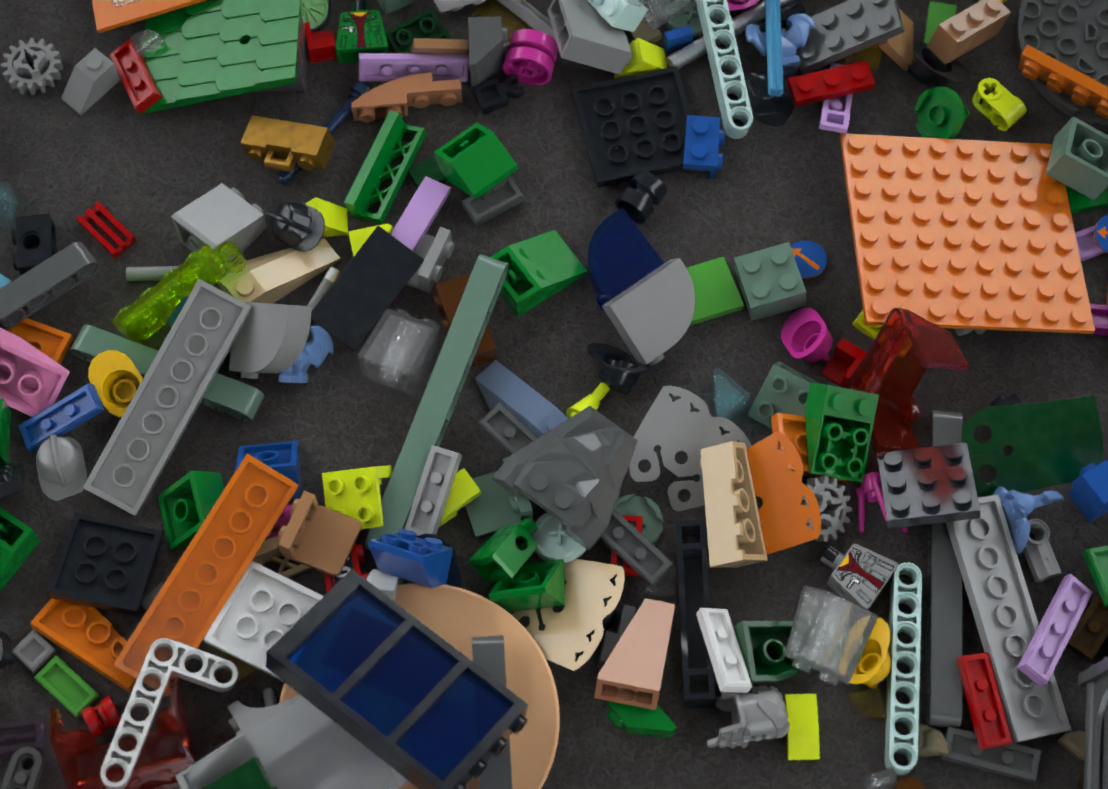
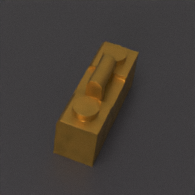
M259 116L251 117L240 142L251 160L255 162H263L264 160L265 168L292 172L296 163L308 171H312L314 168L324 170L335 146V141L328 127Z

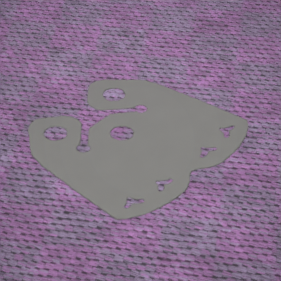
M663 386L634 435V438L638 441L629 465L630 475L635 482L654 481L659 477L661 471L657 453L654 451L656 445L661 447L660 453L664 467L676 476L687 477L698 474L700 476L698 482L687 480L676 481L670 484L668 488L670 504L673 510L679 512L705 505L703 475L700 466V449L737 440L745 443L746 449L752 445L744 432L732 421L724 417L711 416L706 403L694 393L677 386ZM669 394H672L674 397L680 396L681 399H677L674 402H672V398L669 396ZM690 403L693 404L694 408L699 409V412H690ZM719 426L723 427L724 431H730V433L721 435ZM679 451H684L688 456L687 462L684 464H678L675 461V455ZM643 459L651 463V468L646 473L641 472L638 468L639 462ZM682 489L690 491L691 497L687 502H682L678 498V493Z

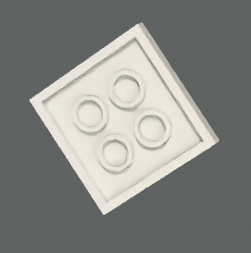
M252 561L216 617L204 641L281 680L266 668L267 651L324 596ZM306 645L290 660L295 665Z

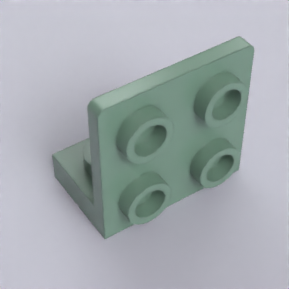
M779 361L773 364L748 412V416L771 429V417L776 413L805 416L810 382H819Z
M509 457L502 459L503 464L507 461ZM497 471L473 478L481 490V495L465 505L476 538L493 534L504 526L519 524L525 517L533 520V509L529 498L521 492L515 497L495 482L493 476Z

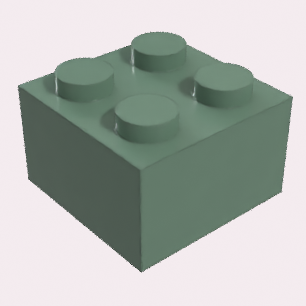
M1073 116L1054 136L1046 174L1080 194L1095 200L1108 187V135Z
M789 242L734 258L736 277L751 321L806 306V289Z

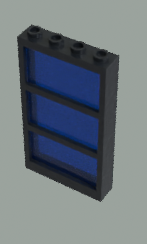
M354 570L348 572L266 653L267 669L418 789H467L465 784L472 777L477 779L488 765L486 761L492 755L497 757L508 743L506 739L512 733L517 735L528 721L525 717L528 704Z

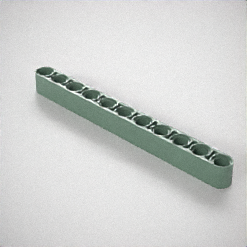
M482 254L476 260L381 500L384 525L382 527L370 528L365 543L366 550L370 551V540L380 538L386 533H398V530L405 527L431 446L440 447L505 281L509 264Z

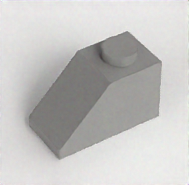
M94 48L75 65L61 99L78 114L82 115L120 81L115 64Z

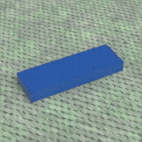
M86 384L18 425L27 451L33 453L39 450L41 444L50 439V435L55 434L57 437H61L103 412L104 407L95 385Z

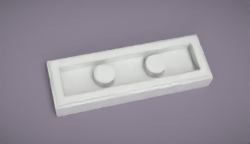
M700 608L696 615L720 692L748 693L752 688V684L728 610Z

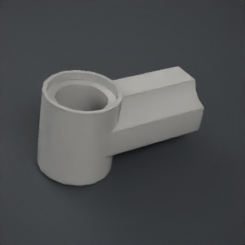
M1037 518L1029 520L1030 532L1035 536V540L1029 537L1026 547L1022 552L1036 583L1056 577L1062 572L1048 540L1050 537L1048 525L1043 520Z

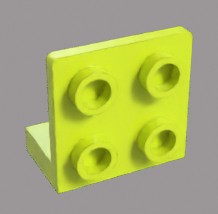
M392 465L322 473L325 507L359 520L362 526L361 529L382 527L384 523L379 485L382 484V478L391 477Z

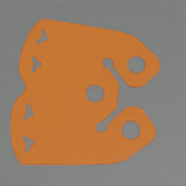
M776 431L747 448L755 496H759L763 500V505L758 509L763 527L762 532L767 555L817 539L821 532V513L814 492L802 483L804 466L801 457L793 443L783 433ZM778 441H780L781 446L786 448L785 451L777 450ZM790 460H792V467L795 470L794 472H792L791 469L787 468V466L790 463ZM802 496H805V502L809 504V507L801 505ZM810 518L813 519L811 523L813 530H811L810 527L806 525L809 522Z

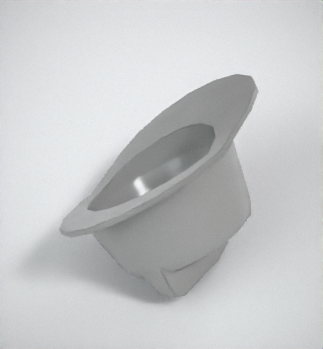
M50 435V439L42 443L36 453V467L43 493L49 499L59 501L81 493L84 490L83 486L87 481V471L80 443L71 437Z

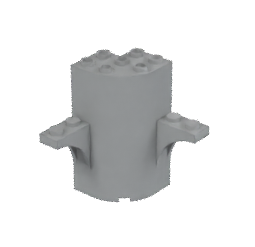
M339 668L318 683L333 693L347 678ZM352 689L341 701L379 730L357 693ZM300 694L285 702L262 708L247 707L238 700L228 706L233 716L228 721L236 732V737L176 775L180 785L179 789H201L251 758L257 757L271 785L276 786L277 789H398L408 782L406 778Z

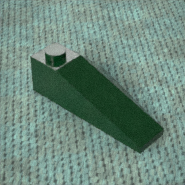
M851 620L741 621L733 627L751 683H777L846 655L849 639L853 632Z

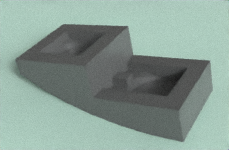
M623 605L619 614L616 633L606 631L602 637L596 667H603L633 619L636 607Z

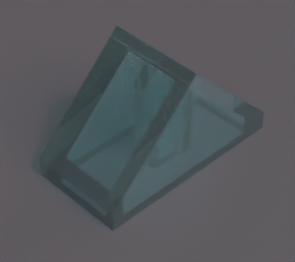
M714 368L712 378L714 417H724L733 422L749 405L751 394L723 370ZM719 426V429L721 430V433H722V432L724 431V429H723V427Z

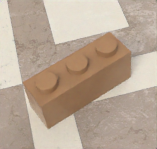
M981 0L940 23L927 47L946 65L996 36L1011 12L999 0Z

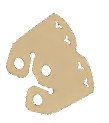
M581 559L566 562L565 607L559 613H555L552 607L541 608V617L543 624L546 626L542 631L538 629L539 620L536 609L518 611L512 614L517 621L523 616L530 618V624L525 629L534 638L546 660L572 671L579 669L589 660L602 639L604 632L603 619L616 608L622 595L625 581L622 566ZM617 575V577L615 578L616 585L613 586V583L610 581V579ZM611 596V599L607 601V606L604 607L603 599ZM594 630L595 632L591 636V642H589V639L586 635L590 634ZM584 651V653L578 657V660L575 661V653H580Z

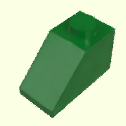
M612 701L608 702L607 710L609 713L607 718L618 730L622 727L628 734L671 738L676 733L677 727L658 704L656 710Z

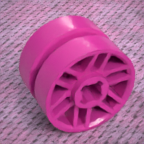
M520 29L513 32L510 36L503 63L504 73L507 76L517 74L519 83L535 86L547 84L551 80L558 53L557 42L548 34L538 30Z

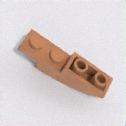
M432 72L389 81L366 92L351 103L354 121L359 120L368 123L375 119L386 118L389 111L397 112L401 117L409 116L408 107L410 106L416 108H425L433 104L452 106L457 102H462L461 79L433 81Z

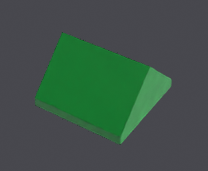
M558 559L523 564L512 579L501 580L496 583L489 594L490 600L507 612L565 605L564 560Z

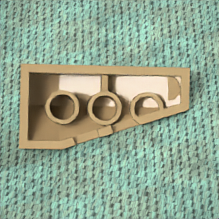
M323 238L310 251L301 252L288 248L238 262L214 277V279L225 293L242 302L273 304L341 259L327 240Z

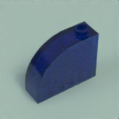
M624 208L608 216L597 227L589 244L588 276L590 284L597 295L596 301L603 311L602 306L664 264L663 260Z

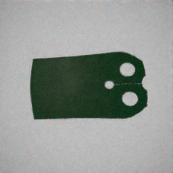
M1094 395L1045 402L985 407L973 414L962 426V443H967L976 492L983 496L993 495L999 486L1004 487L1008 491L1015 490L1022 493L1071 483L1080 476L1079 472L1087 465L1094 462L1097 466L1103 462V434ZM979 425H987L992 431V436L986 443H978L974 439V430ZM1006 445H1011L1014 449L1013 453L1009 456L1003 453V448ZM986 464L992 465L996 470V477L990 483H983L978 477L979 469Z

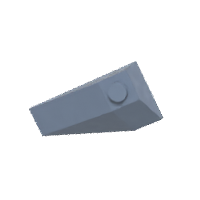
M497 360L475 377V381L490 410L498 403H501L537 438L568 420L555 405Z

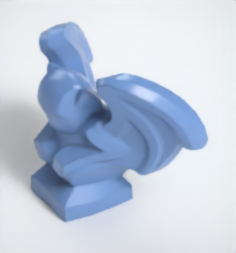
M806 14L790 16L786 24L791 28L788 31L785 28L781 29L783 76L794 74L798 71L800 58L796 55V50L799 47L805 46L809 30L815 27L813 20ZM749 24L746 28L747 41L749 43L752 42L763 56L767 55L766 32L762 33L757 24Z
M320 326L310 327L312 340L305 344L302 353L295 363L279 374L278 382L308 383L309 376L306 372L309 366L312 364L318 368L329 352L334 354L333 340L325 329Z
M1000 486L996 489L993 495H999L1017 555L1024 550L1029 538L1030 523L1027 520V515L1034 508L1064 500L1059 492L1044 491L1039 495H1030L1015 490L1008 491Z

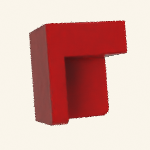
M310 22L304 23L311 63L337 59L333 30L311 33Z
M842 338L837 344L832 358L823 369L822 376L842 388H847L864 363L867 352Z

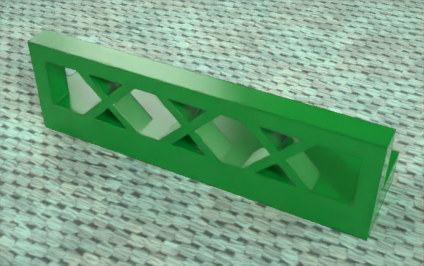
M389 111L344 201L353 217L383 224L408 173V169L427 134L425 128L407 125L399 113ZM405 134L415 135L412 142L402 146L401 142ZM403 155L404 160L402 164L391 169L390 164L392 160ZM392 177L393 182L391 186L380 192L379 186L381 182ZM381 201L382 205L377 214L367 212L370 205Z

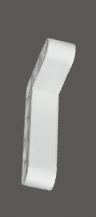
M160 638L154 641L148 651L101 767L100 775L105 787L108 789H122L128 784L171 675L217 692H227L236 684L238 675L236 666L229 660L168 638ZM165 647L170 649L173 653L171 659L166 662L157 660L154 654L159 648ZM196 658L200 660L203 667L198 672L192 673L186 670L185 662L188 659ZM219 669H226L231 673L232 679L228 683H219L214 678L215 672ZM151 676L158 678L161 682L159 689L152 692L147 691L143 687L144 680ZM138 706H143L149 711L147 719L141 722L133 720L130 715L131 711ZM125 736H132L137 741V746L130 752H124L118 747L119 741ZM113 766H119L125 771L124 778L116 783L110 782L106 778L108 769Z

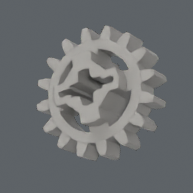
M30 38L28 44L19 40L20 46L18 48L11 45L12 53L3 55L6 62L1 63L4 71L2 74L11 89L18 88L20 94H24L26 90H29L31 95H35L37 89L45 93V86L55 87L53 79H61L59 71L63 70L59 51L55 50L52 43L46 45L44 39L35 43L34 39ZM30 62H32V64H33V66H34V68H35L34 70H32V68H31V66H30V64H29Z
M828 476L808 478L807 484L804 485L814 492L821 513V532L819 538L815 540L823 542L837 539V533L845 532L842 524L850 523L851 521L846 517V513L852 511L851 507L846 506V502L851 497L843 495L846 487L844 485H837V479L828 478ZM802 496L801 505L809 507V504L805 502V496ZM810 518L809 522L806 524L810 527L811 530H813V527L811 525L813 521L812 518Z

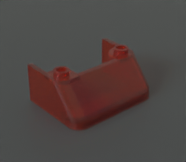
M893 308L890 311L854 377L851 387L852 390L879 395L871 438L876 449L881 451L920 448L911 430L913 423L919 415V407L912 395L928 367L967 371L969 368L965 357L950 332L908 309Z
M176 678L169 679L171 706H167L158 712L156 716L158 730L148 733L131 778L122 789H173L180 787L176 775L196 763L188 717ZM57 707L51 708L50 741L67 789H108L102 783L100 772L111 742L97 745L93 734L84 729L65 732ZM133 737L124 738L119 741L118 747L124 752H130L137 746V741ZM113 766L108 769L106 778L110 782H119L124 778L125 771L119 766Z

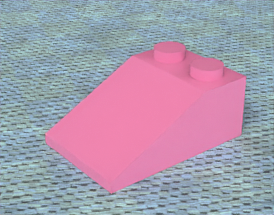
M0 328V398H3L9 407L33 417L55 403L70 371L21 337Z

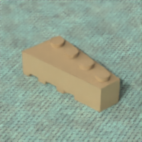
M731 441L700 449L710 567L736 568L768 561L746 444Z

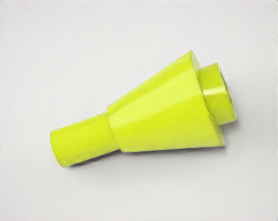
M600 383L592 394L566 410L568 419L588 406L597 411L600 401L609 392V387L605 383Z

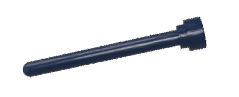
M357 81L350 89L351 93L347 102L324 126L328 127L331 135L352 113L351 103L371 90L365 83ZM296 163L292 172L283 171L278 177L279 183L286 185L301 167Z

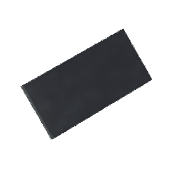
M377 226L312 310L311 320L355 352L423 264L424 259L380 226Z

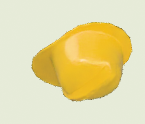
M107 350L93 358L88 368L89 381L95 385L104 407L111 414L122 417L143 380L132 360L122 352Z
M866 618L853 630L841 669L842 676L848 683L854 685L865 684L869 688H877L878 684L890 673L892 661L888 647L891 632L888 624L882 618Z

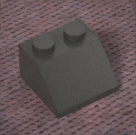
M501 16L468 17L471 93L472 87L492 80L503 69V59H505L508 48L507 27H502Z

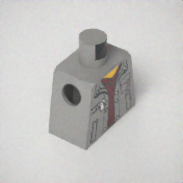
M853 544L845 555L829 546L820 559L821 562L834 570L827 584L862 617L865 616L899 565L895 561L858 544Z

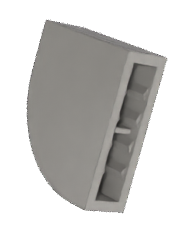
M587 0L552 1L547 12L561 58L620 75L624 66L629 64L632 57V50L624 31L612 27Z
M680 258L670 259L602 306L637 362L642 364L649 363L650 366L660 362L665 357L663 353L673 347L683 337L691 323L695 308V291L691 276Z
M244 302L252 308L231 346L229 371L241 372V378L258 379L259 373L277 374L287 370L298 359L306 344L310 330L312 306Z

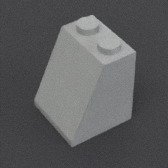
M223 183L171 216L180 242L209 265H213V268L220 273L224 272L267 228L266 214L263 209L255 203L249 204L237 189H229Z

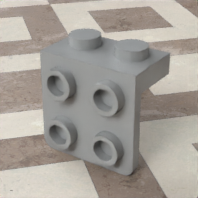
M440 227L436 237L425 234L415 251L416 254L424 259V262L407 285L428 293L431 292L434 283L440 280L443 272L442 266L446 258H450L454 249L451 230Z

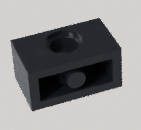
M50 213L15 217L16 228H12L11 234L17 253L12 255L14 270H18L21 275L57 253L56 225ZM33 245H39L37 248L29 250Z

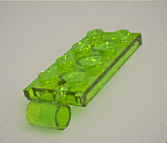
M225 242L214 251L209 244H206L199 251L192 252L178 268L168 271L164 275L163 280L154 287L143 291L140 298L133 304L122 308L111 321L127 339L140 344L167 323L168 318L183 297L190 296L198 279L213 286L229 272L236 274L243 271L247 264L246 258L238 246L232 242ZM235 255L232 260L228 261L231 256Z

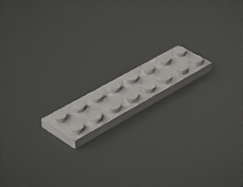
M198 279L84 484V489L138 516L252 308L250 305Z
M999 495L979 497V519L945 523L984 652H988L1012 743L1068 732L1071 730L1054 672L1047 685L1040 687L1017 668L1039 624Z

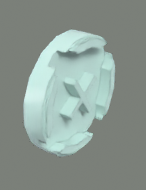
M548 512L539 517L535 522L538 530L531 537L537 542L538 546L535 552L541 559L545 561L563 559L564 563L575 560L586 551L583 546L565 534L566 526Z

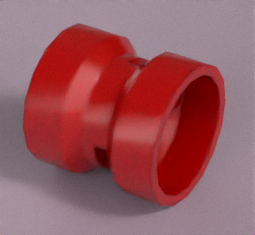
M110 695L102 699L99 705L95 707L89 706L81 710L83 718L95 738L104 734L105 729L111 726L117 727L122 718ZM98 711H99V713H100V715H101L103 721L105 722L104 724H103V722H102V720H101V718H100V716H99V714H98Z

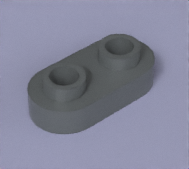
M32 747L18 749L11 757L0 789H37L45 766L41 753ZM27 760H33V767L25 770L24 763Z

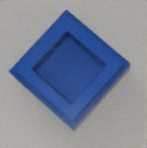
M688 25L664 32L663 47L666 54L676 52L692 43L693 31L691 26Z

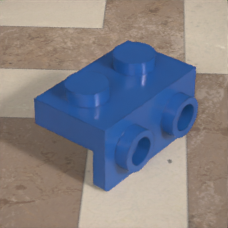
M687 115L683 169L709 171V179H715L716 170H722L723 153H718V147L724 144L725 129H720V118Z

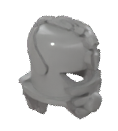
M773 686L752 688V693L720 692V696L716 697V707L731 713L733 725L721 728L717 738L707 741L708 748L715 746L720 748L730 747L731 749L735 748V746L746 748L750 741L777 739L785 736L790 729V723L787 720L788 714L786 713V706L782 700L783 695Z

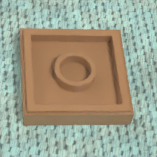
M899 8L905 32L878 43V46L901 69L907 71L913 60V22Z

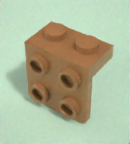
M303 491L301 498H296L290 510L291 519L288 525H283L279 531L277 542L279 543L280 551L283 557L332 576H338L341 574L361 531V523L359 520L318 505L315 494Z

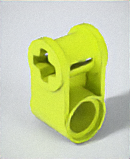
M993 78L983 79L972 98L974 107L986 116L994 126L998 125L997 128L1003 132L1007 131L1026 113L1024 103Z

